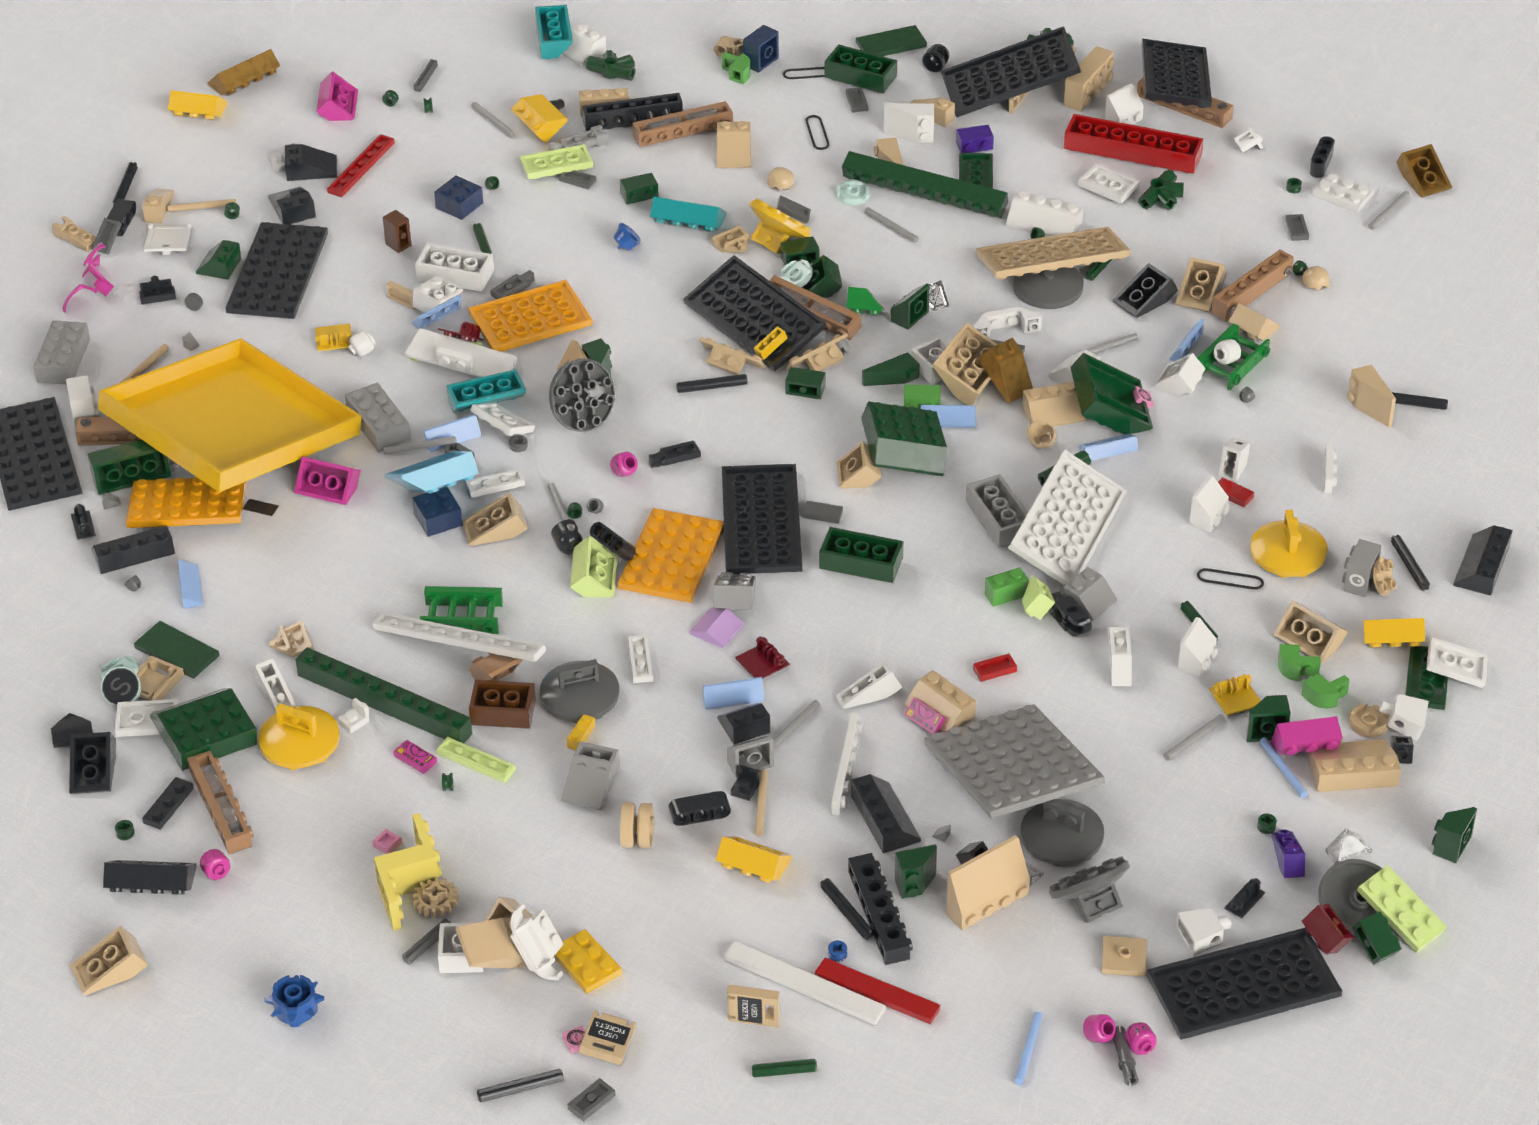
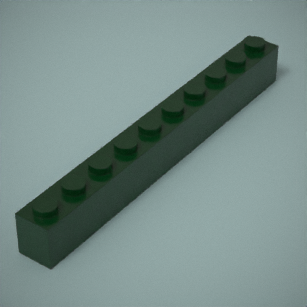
M852 151L848 152L842 165L843 177L848 179H855L866 184L877 185L881 188H889L896 192H904L911 196L938 201L945 205H953L960 209L972 210L975 213H983L991 217L1002 218L1008 204V192Z
M306 647L295 659L299 677L352 700L357 698L368 707L444 740L450 737L465 743L473 734L471 717Z

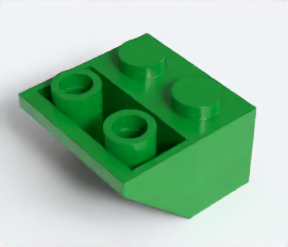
M848 287L846 308L862 314L863 310L868 311V314L880 315V312H884V307L869 289Z

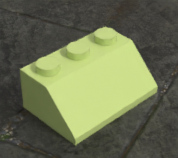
M588 536L574 547L570 587L584 597H613L615 593L617 555L592 537Z

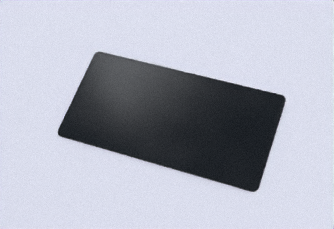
M249 499L243 510L273 516L279 505Z

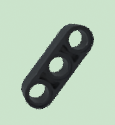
M1324 136L1320 138L1311 158L1310 175L1312 177L1320 178L1325 175L1333 157L1335 140L1332 137Z
M117 199L107 219L121 223L117 234L119 237L124 235L136 213L135 201Z
M596 522L591 526V537L625 561H629L634 557L635 547L601 522Z
M723 791L677 798L672 800L668 806L673 824L676 826L722 819L731 813L727 795Z

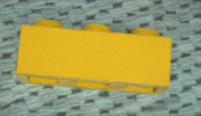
M777 326L754 347L756 355L763 360L787 339L785 331Z
M582 715L567 737V748L576 750L580 742L586 741L595 727V717Z

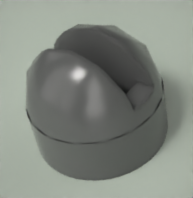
M1245 387L1241 390L1239 398L1242 402L1248 403L1255 398V393L1251 388Z
M592 498L587 503V509L591 513H600L604 508L603 502L597 498Z
M134 575L124 585L130 591H137L141 587V581L137 575Z

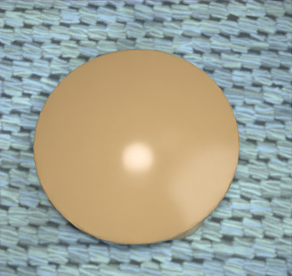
M1379 557L1373 566V580L1379 594L1385 596L1391 590H1395L1396 581L1392 574V560Z

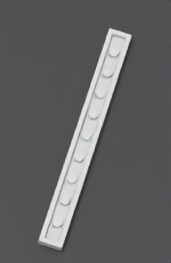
M384 612L372 623L374 630L523 659L530 662H536L546 651L545 645Z

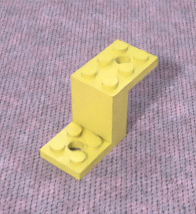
M420 813L412 815L415 847L374 857L377 885L393 931L401 929V920L404 919L402 909L399 907L402 905L400 896L415 892L414 888H420V882L426 884L427 879L435 881L436 877L439 879V876H442L440 865L437 864V862H440L438 850L433 849L435 847L433 836L428 835L429 827L427 820L423 821Z

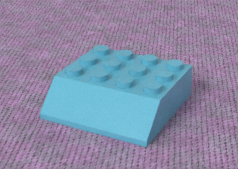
M451 451L384 475L385 478L408 490L433 493L438 491L440 486L450 487L456 485L457 480H471L474 478L473 475L479 472L472 452Z

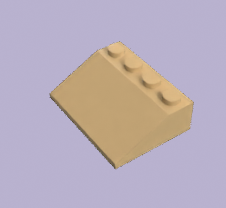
M966 323L932 366L953 395L964 404L972 406L992 381L978 359L988 349L998 344Z
M1386 739L1341 742L1340 746L1334 750L1320 749L1312 753L1306 752L1317 792L1397 787L1399 785L1401 767L1397 754Z
M1016 835L948 872L946 915L961 930L968 926H973L977 921L991 916L995 911L1002 907H1007L1011 902L1023 898L1029 893L1030 877L1020 841Z

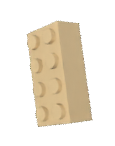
M1096 46L1079 64L1081 73L1065 79L1064 106L1082 112L1097 97L1098 93L1105 88L1107 83L1112 81L1114 76L1112 69L1115 62L1113 51Z

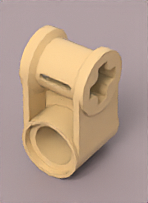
M722 36L713 50L720 57L725 52L740 56L743 53V39Z

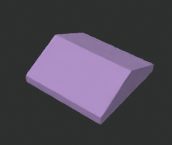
M710 608L691 629L690 635L724 648L744 624L729 609Z

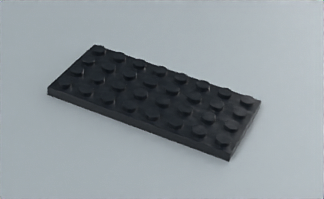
M1064 26L941 71L950 101L955 103L956 118L1081 73Z
M1142 38L1141 49L1145 98L1150 101L1160 100L1169 104L1180 103L1184 106L1195 105L1199 108H1211L1212 96L1206 47Z
M261 222L225 307L226 313L295 319L328 235V227Z
M735 255L683 298L687 306L752 355H756L754 347L777 326L785 331L787 339L764 360L762 359V362L775 372L827 327L825 321Z
M55 397L0 409V482L8 511L83 494Z
M796 464L722 466L726 572L732 574L803 572Z
M1305 928L1147 969L1146 974L1180 1040L1342 996L1340 985Z

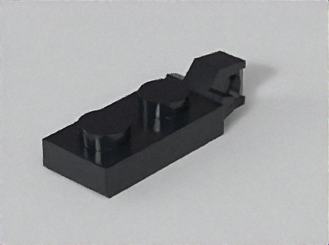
M694 440L660 448L659 452L649 455V465L651 468H655L661 465L665 466L701 457V451Z

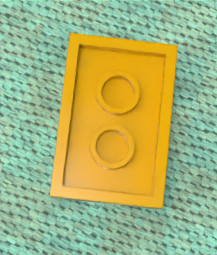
M586 929L562 941V947L553 956L586 994L622 974V968Z

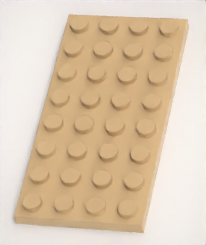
M1102 227L976 248V255L995 278L1005 279L1007 276H1023L1025 273L1037 274L1043 270L1055 271L1062 267L1072 268L1080 264L1090 265L1092 262L1103 263L1110 259L1121 260L1130 256V249L1109 227Z

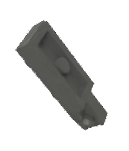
M528 270L522 275H513L491 289V296L495 299H500L523 291L535 281L534 272Z

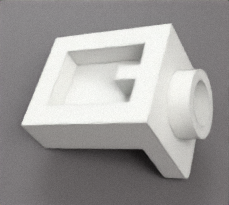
M1252 128L1234 138L1242 152L1256 144L1259 149L1263 148L1260 143L1263 141L1258 132L1255 134Z
M357 698L352 700L353 708L338 717V723L350 733L369 722V708Z

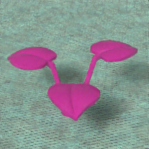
M102 242L92 250L83 266L87 263L89 265L83 272L82 277L90 271L97 278L93 283L95 288L79 284L67 296L63 304V312L66 311L69 299L83 288L95 293L99 291L105 297L113 289L114 285L107 281L95 268L100 265V254H97L94 258L93 256L98 250L106 247Z

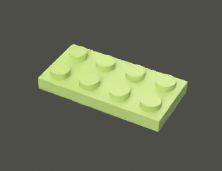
M585 144L520 156V162L528 179H537L573 170L593 168V161Z
M1388 865L1361 884L1357 889L1377 912L1381 911L1382 915L1389 921V925L1416 953L1447 928Z

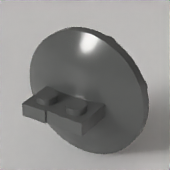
M579 358L565 363L555 373L549 389V403L554 417L565 428L577 432L591 431L603 424L610 415L615 402V389L609 372L603 365L591 359Z
M596 659L572 661L559 665L547 673L540 685V699L544 708L553 716L562 720L572 721L576 724L583 714L595 717V719L602 718L603 715L615 706L620 693L619 682L615 674L607 667L599 664Z
M1053 799L1035 805L1025 814L1021 823V839L1026 849L1035 858L1051 863L1054 866L1073 865L1090 860L1100 850L1104 840V825L1098 814L1090 807L1073 800Z
M1123 856L1115 859L1111 858L1102 862V865L1098 867L1085 868L1075 872L1076 875L1064 877L1058 880V883L1050 886L1049 894L1051 899H1075L1085 923L1100 918L1103 914L1115 911L1123 907L1114 883L1130 868L1129 862Z

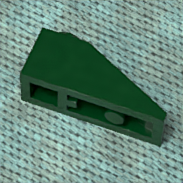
M908 352L862 370V385L875 386L908 383L919 378L920 364Z

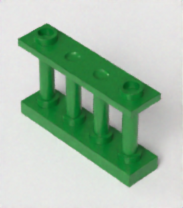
M1233 323L1197 359L1205 367V371L1213 372L1228 379L1227 390H1231L1264 357L1266 358L1269 355L1270 339L1267 338L1260 345L1241 337L1239 325ZM1228 339H1233L1237 343L1254 350L1251 354L1241 350L1240 358L1244 359L1241 364L1236 361L1225 364L1235 369L1231 373L1213 365L1214 362H1217L1214 356L1216 344Z
M425 586V604L429 605L428 616H420V620L489 634H499L498 617H494L495 607H503L502 588ZM437 606H449L447 616H436ZM456 606H468L467 616L455 617ZM476 606L487 607L486 617H474Z

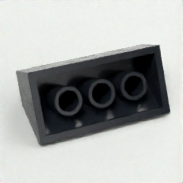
M1493 525L1472 534L1453 586L1491 596L1509 550L1513 530Z
M168 526L158 527L91 547L101 574L175 554L173 539Z
M871 774L851 780V797L882 853L921 842L918 832L889 782Z
M130 860L104 862L103 888H110L109 892H122V889H130V893H143V889L151 890L153 894H164V890H172V894L183 895L185 891L192 888L197 863Z

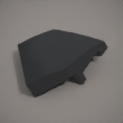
M154 275L150 277V282L140 284L141 305L176 299L171 279L159 280V277Z
M72 713L64 716L51 728L53 747L69 746L70 734L93 733L91 721Z

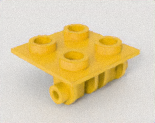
M350 324L315 328L317 351L345 349L351 345L349 342V338L352 336Z
M1242 674L1237 679L1232 677L1231 680L1226 679L1222 682H1216L1215 685L1209 688L1226 716L1252 709L1261 701L1249 684L1252 682L1250 675Z

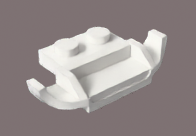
M524 904L519 905L511 917L512 934L510 937L530 971H534L540 977L548 980H559L563 972L553 968L552 963L555 961L553 956L563 945L562 940L544 909L537 910L531 918L525 919L522 915V910L525 906Z

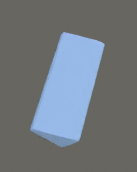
M461 295L418 316L411 323L417 329L424 328L461 307Z
M1201 318L1189 330L1170 356V360L1176 361L1188 355L1203 334L1204 319Z
M921 405V409L937 411L941 427L975 428V406Z
M474 414L424 430L425 441L456 436L457 443L480 437L481 433L477 417ZM445 445L430 447L428 450L433 452L445 448Z
M1125 434L1081 444L1079 449L1080 451L1085 450L1092 461L1138 450L1136 436Z
M178 560L183 607L203 606L198 564Z
M762 677L703 685L705 709L764 701Z

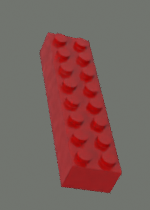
M1073 114L1065 131L1064 149L1194 174L1202 156L1204 138Z

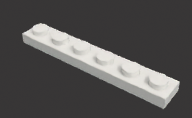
M858 713L850 714L832 797V815L840 816L841 808L846 806L847 796H844V794L849 792L850 781L847 780L852 778L853 766H851V763H855L856 759L854 748L858 749L859 737L857 734H861L862 722H859Z

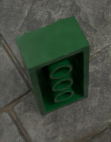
M838 44L824 61L825 78L884 94L897 77V60Z
M142 439L87 453L93 482L98 495L132 487L134 481L141 479L157 480L171 476L168 457Z
M829 527L819 551V569L893 583L903 560L904 541Z

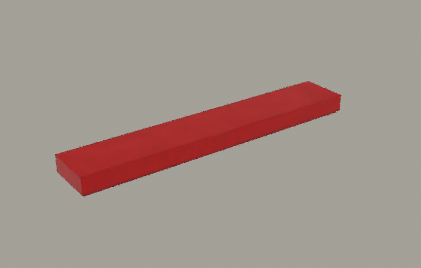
M380 134L327 188V193L343 197L395 143L394 138Z
M824 958L815 971V975L930 1025L940 1011L941 1005L828 958Z

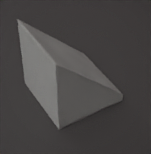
M190 332L182 337L183 346L186 349L193 351L199 346V343Z
M109 493L102 501L104 509L119 506L121 502L118 496Z
M951 825L938 828L932 837L945 842L951 834Z

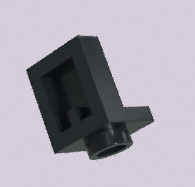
M1391 736V748L1397 754L1399 763L1412 764L1414 748L1412 737Z
M740 765L738 768L739 776L731 788V796L750 801L759 785V771Z

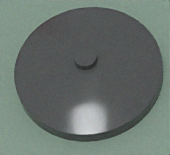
M1062 267L1055 271L1043 270L1037 274L1025 273L1023 276H1014L1013 289L1016 296L1030 306L1041 309H1058L1069 306L1080 298L1084 282L1082 275L1076 268Z
M1346 859L1332 865L1322 877L1318 889L1319 903L1329 904L1354 937L1357 936L1352 927L1360 920L1377 913L1357 889L1361 884L1383 869L1372 862L1362 859Z

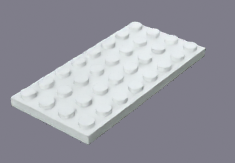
M1064 449L1008 549L1065 586L1086 568L1127 491Z

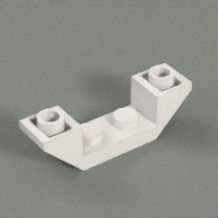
M1021 307L985 312L973 327L989 339L991 337V330L1020 325L1024 333L1041 330L1042 315Z
M1107 627V638L1111 653V686H1131L1132 654L1129 627Z

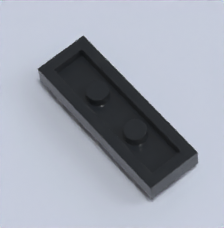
M175 777L142 817L143 824L161 830L194 789L193 783Z

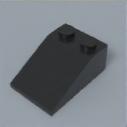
M304 144L285 145L287 181L337 178V155Z
M302 187L268 195L282 224H293L316 218L314 201L310 193Z
M1148 263L1113 299V302L1138 318L1167 303L1178 291V288L1172 278Z
M111 732L70 734V794L111 792L116 761V738Z

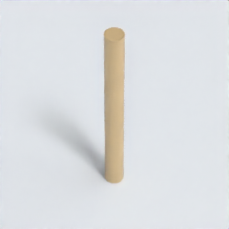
M236 199L167 205L168 212L225 207L229 202L236 203Z
M163 344L121 382L129 380L133 376H139L169 349V346Z
M765 769L760 770L755 824V834L757 836L763 835L768 778V771Z

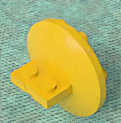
M757 198L750 201V208L761 220L750 238L755 242L780 254V243L786 242L789 237L801 239L811 236V229L797 220L792 219Z
M1285 510L1284 520L1273 521L1258 528L1253 534L1250 543V552L1256 564L1281 578L1306 577L1308 574L1313 573L1324 564L1328 551L1326 540L1322 534L1315 528L1298 522V518L1294 517L1293 510Z
M281 703L275 708L276 713L264 722L258 735L259 747L264 757L272 764L290 770L305 768L326 761L337 748L340 739L338 724L328 712L312 706L292 707Z

